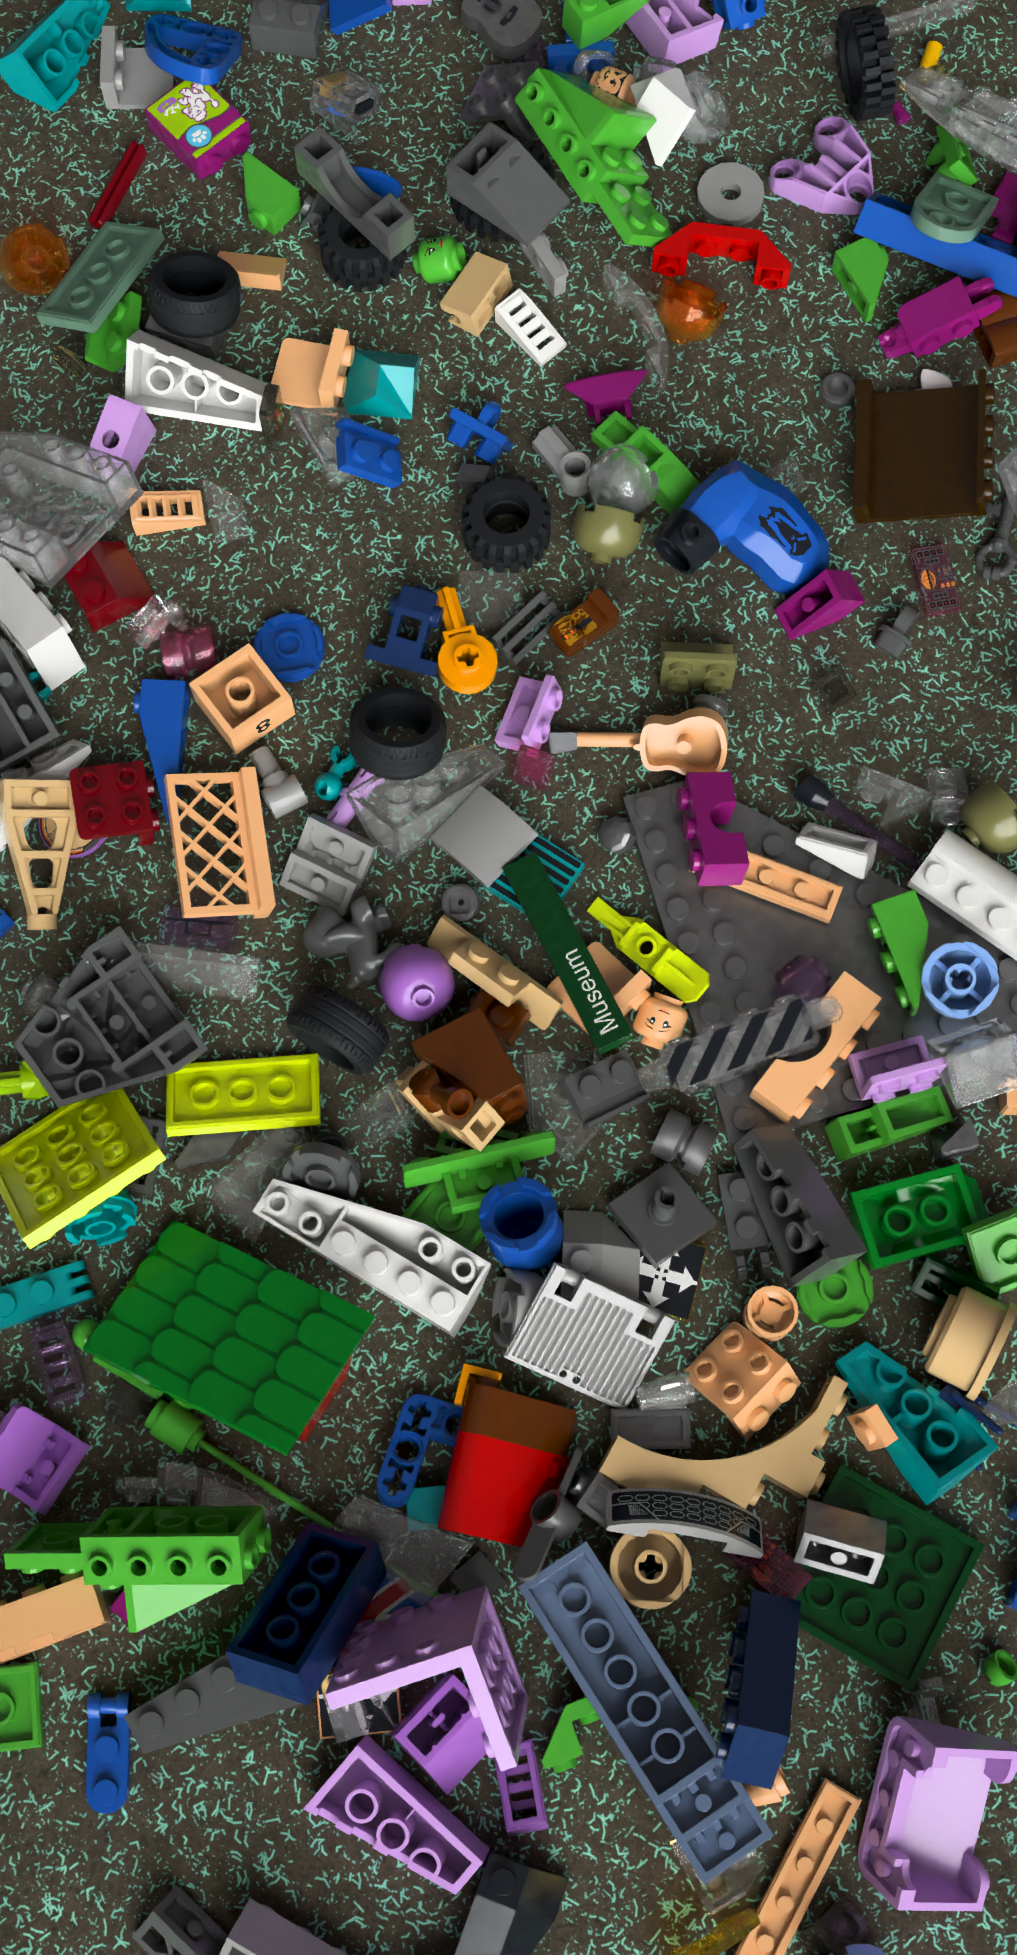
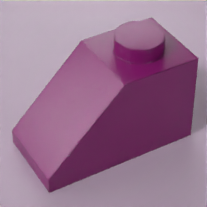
M825 569L774 609L789 640H793L842 620L863 604L865 600L850 571Z

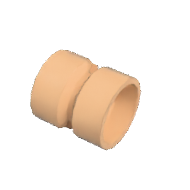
M774 1285L762 1287L752 1295L744 1306L742 1314L743 1326L764 1343L777 1342L785 1337L797 1323L798 1305L793 1295L786 1289Z

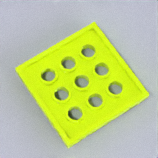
M121 1088L60 1107L0 1146V1194L21 1238L32 1249L39 1243L50 1239L57 1231L75 1219L85 1216L89 1210L107 1198L118 1194L125 1186L140 1176L150 1173L157 1165L165 1161L166 1158L128 1095Z

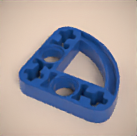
M156 14L149 17L145 24V51L151 61L162 70L193 83L213 85L220 82L242 53V35L232 29L167 14ZM167 45L196 51V53L189 58L174 51Z

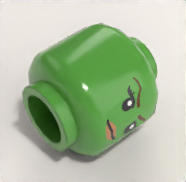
M450 235L425 238L420 242L418 252H415L413 255L414 269L417 274L421 273L422 278L429 284L453 282L466 266L465 249L462 243H457L455 238Z

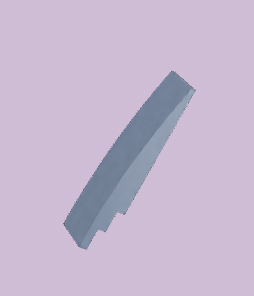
M587 1541L546 1567L535 1580L524 1582L518 1586L536 1618L704 1885L774 1836L742 1783L721 1778L723 1760L716 1758V1741Z

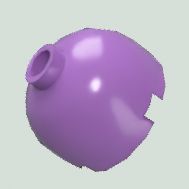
M410 944L398 948L385 959L384 967L380 977H378V986L384 1003L396 1016L407 1021L422 1022L435 1018L447 1008L453 998L455 979L448 960L439 950L422 947L421 944Z

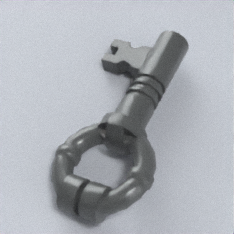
M1005 496L1003 504L996 506L992 505V503H987V515H982L987 518L993 516L999 519L994 538L990 540V543L984 545L975 556L976 568L983 575V579L991 580L992 578L994 581H1000L1017 564L1015 550L1008 542L1017 506V498L1014 496ZM991 551L998 554L1006 553L1008 557L1006 565L1003 568L994 566V569L993 566L985 565L984 561L987 553Z

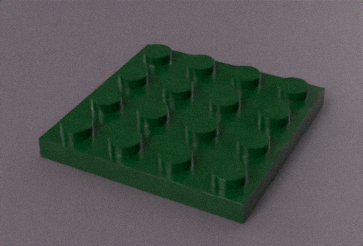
M840 1464L820 1503L887 1521L885 1556L874 1585L794 1562V1551L790 1559L792 1562L788 1563L785 1569L786 1572L780 1581L788 1572L794 1575V1578L783 1590L776 1586L773 1594L781 1596L801 1572L807 1579L790 1597L791 1599L801 1601L799 1628L909 1692H913L985 1545Z

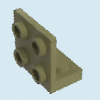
M661 641L659 686L667 687L675 692L686 691L689 688H703L704 691L709 693H720L725 689H731L737 666V654H733V644Z

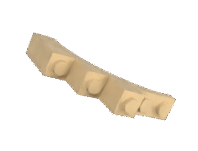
M835 1375L828 1377L809 1413L776 1440L743 1455L715 1460L680 1459L646 1450L618 1435L612 1441L596 1471L623 1489L665 1488L699 1493L700 1489L703 1488L720 1499L740 1506L743 1509H746L748 1504L755 1506L765 1487L764 1484L760 1483L762 1477L800 1499L807 1498L809 1493L815 1495L818 1492L826 1476L825 1473L821 1472L825 1461L814 1456L812 1452L814 1449L818 1452L822 1449L830 1434V1430L825 1428L832 1414L838 1416L844 1408L848 1399V1395L844 1391L848 1383Z

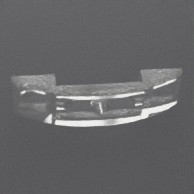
M610 263L603 265L602 285L615 311L629 307L649 346L645 354L644 368L647 369V374L657 394H664L669 353L666 334L660 317L650 299L634 280Z

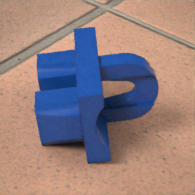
M487 402L477 420L453 407L449 415L453 423L446 438L452 444L465 450L473 434L482 438V441L474 455L492 466L501 456L503 450L509 453L514 445L508 441L509 438L493 429L502 410L497 402Z

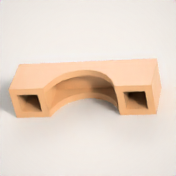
M844 971L822 999L817 1009L826 1027V1044L823 1050L816 1056L800 1062L776 1059L755 1085L750 1098L784 1123H788L793 1115L800 1120L813 1103L808 1098L813 1089L817 1086L823 1090L836 1073L831 1068L838 1057L846 1060L858 1044V1041L853 1037L861 1027L868 1031L881 1013L876 1010V1007L882 998Z

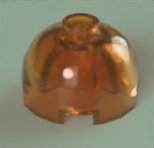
M41 224L22 225L10 231L0 243V274L9 287L25 296H44L53 292L70 267L68 250L63 240L59 236H55L50 230L43 228L44 225Z
M672 278L666 279L658 295L656 314L661 327L668 333V338L682 345L687 344V342L693 343L708 339L720 327L727 312V303L722 302L719 304L714 298L717 293L699 283L685 279L683 285L673 284L674 280Z

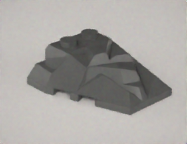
M121 926L106 934L84 951L79 963L68 977H64L52 998L46 1005L41 1007L13 1044L58 1108L176 1073L208 1051L207 1046L187 1018H183L147 968L141 954Z

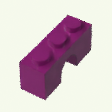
M687 772L682 787H679L676 792L678 810H683L684 815L682 822L683 839L688 840L690 846L688 866L690 871H695L697 886L742 885L750 865L744 834L724 832L714 825L729 824L737 802L730 772Z

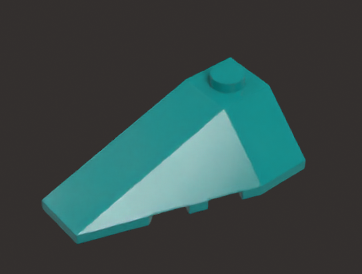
M61 0L0 55V75L14 93L52 112L57 111L76 92L80 83L76 79L81 66L87 65L90 56L86 52L91 40L98 38L111 5L107 0Z
M867 1341L835 1362V1366L844 1381L848 1383V1387L860 1407L863 1408L877 1404L898 1437L896 1441L885 1448L900 1473L926 1506L956 1486L998 1449V1445L972 1414L962 1407L957 1411L938 1396L940 1394L939 1391L930 1385L925 1387L908 1375L906 1368Z

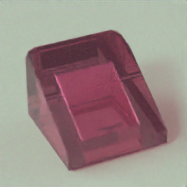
M524 744L520 745L513 773V781L546 791L555 770V756Z

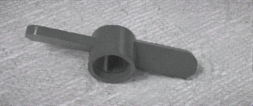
M577 1444L567 1459L555 1489L543 1492L531 1506L529 1518L532 1526L514 1565L517 1578L523 1582H531L538 1577L552 1542H560L570 1537L580 1523V1510L565 1497L584 1451V1448Z

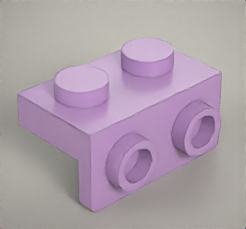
M546 674L544 681L519 677L494 739L499 747L538 755L542 743L548 740L550 722L554 712L560 709L563 700V691L554 676Z

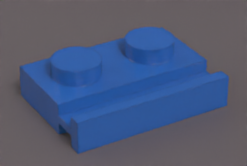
M344 417L335 423V428L339 429V436L336 437L337 470L389 488H396L402 484L401 455L397 451V444L400 443L399 437Z

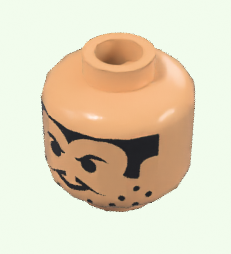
M606 66L600 72H594L590 84L636 106L630 85L635 83V78L632 74L612 66Z

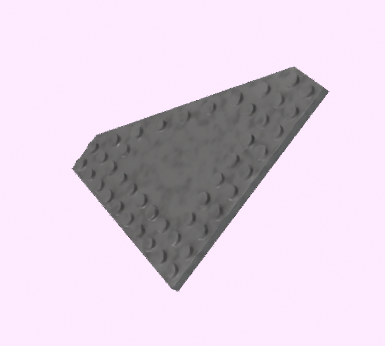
M684 781L623 797L622 801L628 821L635 828L637 835L635 840L664 937L709 973L710 986L698 1001L685 1003L698 1046L702 1045L700 1049L701 1056H703L714 1031L730 1025L732 1026L727 1035L739 1031L715 1084L711 1085L729 1146L735 1144L753 1129L784 1124V1122L750 1098L755 1085L773 1064L772 1060L776 1053L765 1057L766 1052L789 1003L800 998L803 1006L808 1005L810 1012L790 1055L780 1060L788 1062L805 1061L823 1050L826 1044V1027L817 1009L822 999L844 971L882 998L876 1007V1010L881 1014L868 1031L861 1027L853 1037L858 1041V1044L851 1054L923 1035L930 1059L944 1057L947 1064L940 1073V1078L932 1082V1087L940 1086V1088L1017 1067V961L938 906L918 896L929 923L924 965L933 951L943 944L950 942L951 944L956 942L975 943L987 950L997 964L999 976L998 992L989 1007L976 1016L964 1019L945 1017L936 1012L926 1001L922 987L919 1008L915 1016L910 1017L906 1007L900 1008L893 989L898 985L893 973L887 974L882 965L880 952L884 950L879 938L873 939L871 937L866 918L870 917L869 913L872 904L908 892L909 890L870 870L864 880L841 870L796 845V837L799 833L738 801L729 824L714 825L724 832L743 833L747 851L843 886L829 924L730 886H697L695 873L689 871L688 866L689 841L684 840L682 835L683 810H678L676 804L677 789L682 787ZM769 1011L766 1020L774 1017L776 1019L752 1070L735 1076L738 1067L729 1071L727 1069L751 1018ZM811 1026L814 1035L812 1039L803 1042ZM816 1032H818L819 1044L809 1048ZM837 1058L831 1066L836 1073L823 1090L817 1086L808 1096L813 1103L800 1120L793 1115L788 1122L792 1129L868 1109L877 1104L873 1103L872 1098L864 1101L860 1100L848 1059ZM909 1088L895 1092L896 1097L894 1098L912 1093H910Z

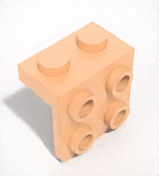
M334 328L330 345L293 338L284 339L271 381L273 386L272 401L279 403L280 400V403L336 413L339 398H343L346 391L347 377L345 375L347 367L352 366L355 354V346L350 345L348 330Z
M591 943L587 949L623 1016L632 1008L637 1011L644 1001L651 996L649 991L652 979L642 970L634 975L601 943ZM557 976L548 985L547 990L564 1001L561 1009L587 1033Z
M731 1322L684 1371L685 1380L725 1413L734 1428L747 1440L767 1424L769 1417L782 1403L792 1398L796 1388L801 1384L787 1360L738 1322Z

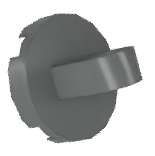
M325 1132L318 1135L313 1142L296 1146L288 1154L282 1176L284 1182L340 1199L350 1198L352 1200L360 1183L361 1172L357 1162L347 1153L346 1138L336 1132Z

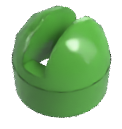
M998 1649L985 1658L982 1664V1674L988 1675L990 1679L989 1684L997 1687L1005 1686L1017 1679V1664L1007 1651Z

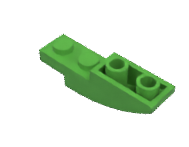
M617 411L613 412L592 433L591 441L643 484L642 491L670 515L676 508H681L693 490L700 485L685 465L643 425L637 429Z

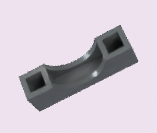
M319 126L294 146L298 173L390 261L416 240L414 215L391 193L382 197L373 192L354 171L343 147Z

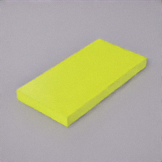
M318 1053L189 1063L176 1073L167 1075L166 1133L168 1137L321 1125Z

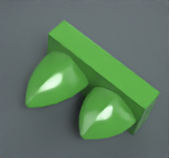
M946 119L936 127L939 141L928 154L925 165H940L931 178L938 172L972 186L978 181L966 140L950 121Z

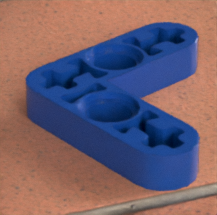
M422 1394L413 1395L405 1401L377 1479L376 1494L383 1505L389 1508H398L409 1501L430 1440L454 1447L456 1436L448 1432L446 1423L451 1418H460L462 1407ZM418 1407H423L427 1417L421 1419L418 1433L410 1431L414 1418L412 1412H416ZM408 1441L414 1443L419 1451L417 1456L411 1460L400 1458L396 1454L395 1449L401 1442ZM397 1468L403 1471L400 1488L405 1491L398 1490L396 1495L392 1496L388 1494V1487L384 1484H392Z

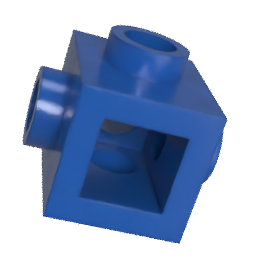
M711 0L714 15L717 13L724 19L722 28L744 30L754 26L756 19L766 16L764 7L766 0Z

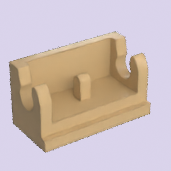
M475 252L440 302L442 310L453 314L448 319V322L478 337L495 313L496 306L504 300L513 287L508 264Z

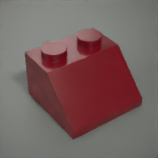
M86 541L54 557L63 580L93 632L157 600L124 541Z

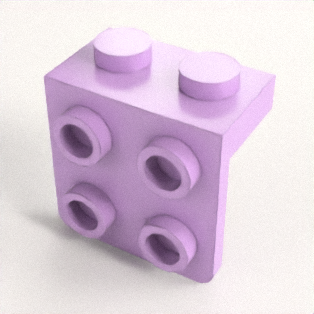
M923 1035L849 1054L847 1057L860 1100L864 1101L872 1098L873 1103L890 1100L896 1097L895 1092L908 1088L910 1093L927 1090L933 1086L932 1082L940 1078V1073L947 1066L944 1057L930 1059Z

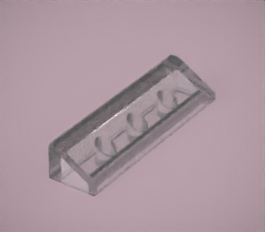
M131 941L141 954L143 962L163 989L256 1001L262 970L259 958Z

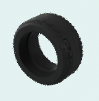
M182 251L166 256L152 267L148 277V306L152 318L163 329L185 338H208L226 331L238 319L241 298L239 275L234 267L222 258L207 252ZM183 293H203V294H207V296L192 297V296H185V295H182V294H183Z
M405 687L383 688L364 696L356 703L352 710L349 721V748L356 763L374 776L389 780L417 778L433 770L444 754L446 739L445 715L438 703L424 693ZM399 726L412 729L421 734V736L406 741H393L382 738L374 732L385 727Z
M321 985L308 986L302 992L286 1018L288 1029L304 1045L334 1065L357 1075L367 1074L374 1068V1065L390 1041L387 1029L372 1014L342 994Z

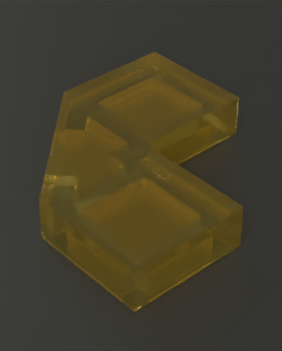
M747 1909L725 1918L702 1938L675 1948L667 1955H718L741 1941L761 1921L754 1909Z

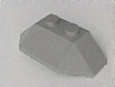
M564 1210V1237L562 1241L561 1263L583 1273L586 1277L639 1301L640 1249L603 1212ZM561 1281L560 1295L569 1299L574 1291V1287Z

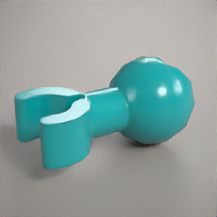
M337 745L333 747L330 753L333 764L329 771L319 775L314 783V791L322 800L332 801L337 799L342 790L341 778L344 772L354 769L357 765L351 752L346 759L341 760L339 763L342 754Z

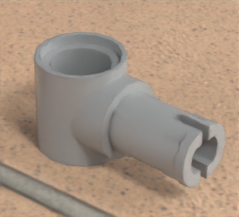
M263 746L251 753V761L263 780L261 785L263 789L260 790L268 808L272 810L271 813L275 820L308 803L307 797L295 775H288L286 771L281 770L269 747Z

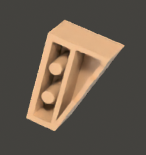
M82 1570L60 1577L61 1584L46 1589L45 1584L22 1592V1598L10 1603H7L6 1599L1 1600L0 1665L110 1622L111 1618L100 1585H85Z

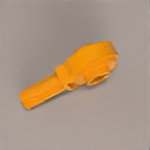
M448 586L442 587L436 594H438L439 606L444 607L442 619L446 631L442 632L443 645L438 654V674L443 683L453 691L462 694L480 692L494 681L498 666L497 652L492 643L483 636L477 635L474 624L466 625L456 589L449 588Z

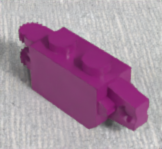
M958 276L901 305L897 313L900 322L878 336L880 346L887 360L912 351L916 358L932 354L942 345L956 338H964L975 328L981 326L979 320L991 315L1003 305L1001 297L996 294L972 304L973 301L993 290L995 284L991 277H984L964 287Z

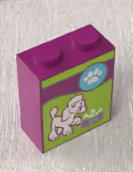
M182 80L144 109L149 129L200 180L209 174L217 173L222 168L223 163L235 154H242L252 142L248 121L212 85H201Z

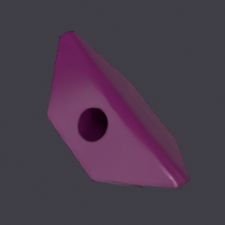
M647 369L625 370L590 376L566 383L564 387L585 400L588 417H595L597 425L602 424L601 416L612 414L615 411L618 413L625 412L626 419L630 420L632 419L630 396L646 376Z

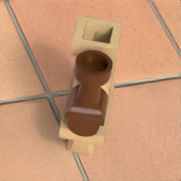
M423 1060L415 1068L412 1066L407 1067L396 1080L399 1092L436 1132L442 1134L446 1131L449 1136L480 1152L505 1123L486 1100L477 1097L474 1101L473 1095L469 1090L460 1086L450 1087L439 1073Z

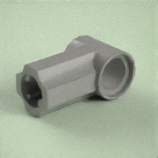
M548 426L540 431L536 439L532 441V448L560 480L562 490L567 495L573 497H580L586 494L591 487V461L589 457L583 452L577 451L557 426ZM573 472L581 473V475L572 476L569 474Z

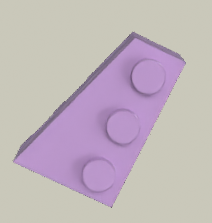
M650 0L625 23L662 71L716 48L724 19L717 13L712 17L698 6L699 0Z

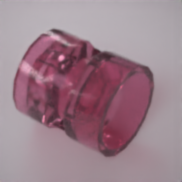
M210 625L190 628L187 635H184L180 630L159 633L162 658L168 679L188 676L190 669H194L198 674H204L218 664L214 637Z

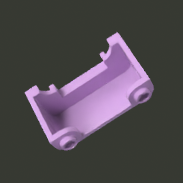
M897 1716L893 1717L889 1722L858 1847V1864L863 1876L896 1910H983L990 1879L984 1865L973 1853L991 1780L997 1784H1006L1013 1780L1017 1772V1748L1004 1739L914 1717Z

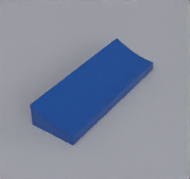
M875 192L866 198L853 233L973 281H978L984 277H991L995 284L994 289L1017 298V247L980 232L972 241L967 243L943 242L924 234L913 225L910 220L911 205L879 192Z

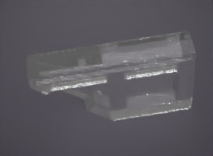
M203 480L216 544L251 537L243 500L211 481Z

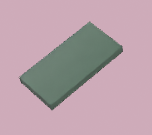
M106 221L36 313L40 324L96 333L165 240L161 229Z

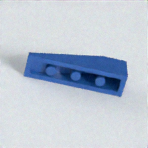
M142 679L141 692H135L134 712L140 716L164 814L170 827L164 777L166 774H183L190 692L186 681ZM175 785L176 796L181 799L182 785Z

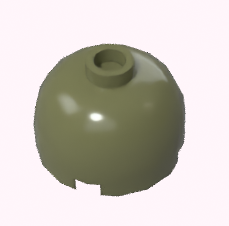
M586 504L576 505L573 519V534L580 549L591 554L590 561L611 565L612 559L626 558L639 546L645 526V519L643 517L635 522V514L625 510L595 505L594 512L585 511Z
M984 781L966 797L962 805L961 819L965 826L961 830L962 836L974 847L980 846L988 853L1003 854L1012 852L1017 849V814L1015 812L1017 805L996 782Z

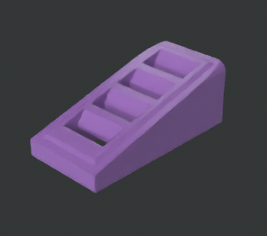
M533 1739L521 1741L519 1756L527 1755L528 1763L500 1771L494 1757L508 1836L549 1829ZM530 1773L531 1780L508 1784L507 1777ZM533 1790L534 1798L511 1802V1794ZM534 1808L537 1810V1816L514 1820L513 1812Z

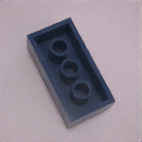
M308 1522L226 1649L236 1681L309 1706L387 1575L378 1542Z
M752 1590L748 1605H740L736 1630L740 1631H732L728 1647V1656L732 1657L734 1665L728 1664L724 1681V1689L728 1690L730 1698H724L720 1715V1723L724 1724L725 1732H720L716 1749V1758L723 1760L721 1778L772 1789L790 1735L801 1601Z

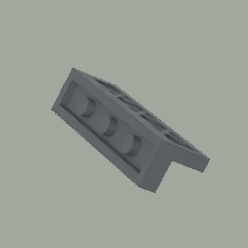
M178 1885L161 1901L132 1936L149 1955H219L228 1937ZM152 1926L165 1938L166 1944L160 1943L149 1932Z

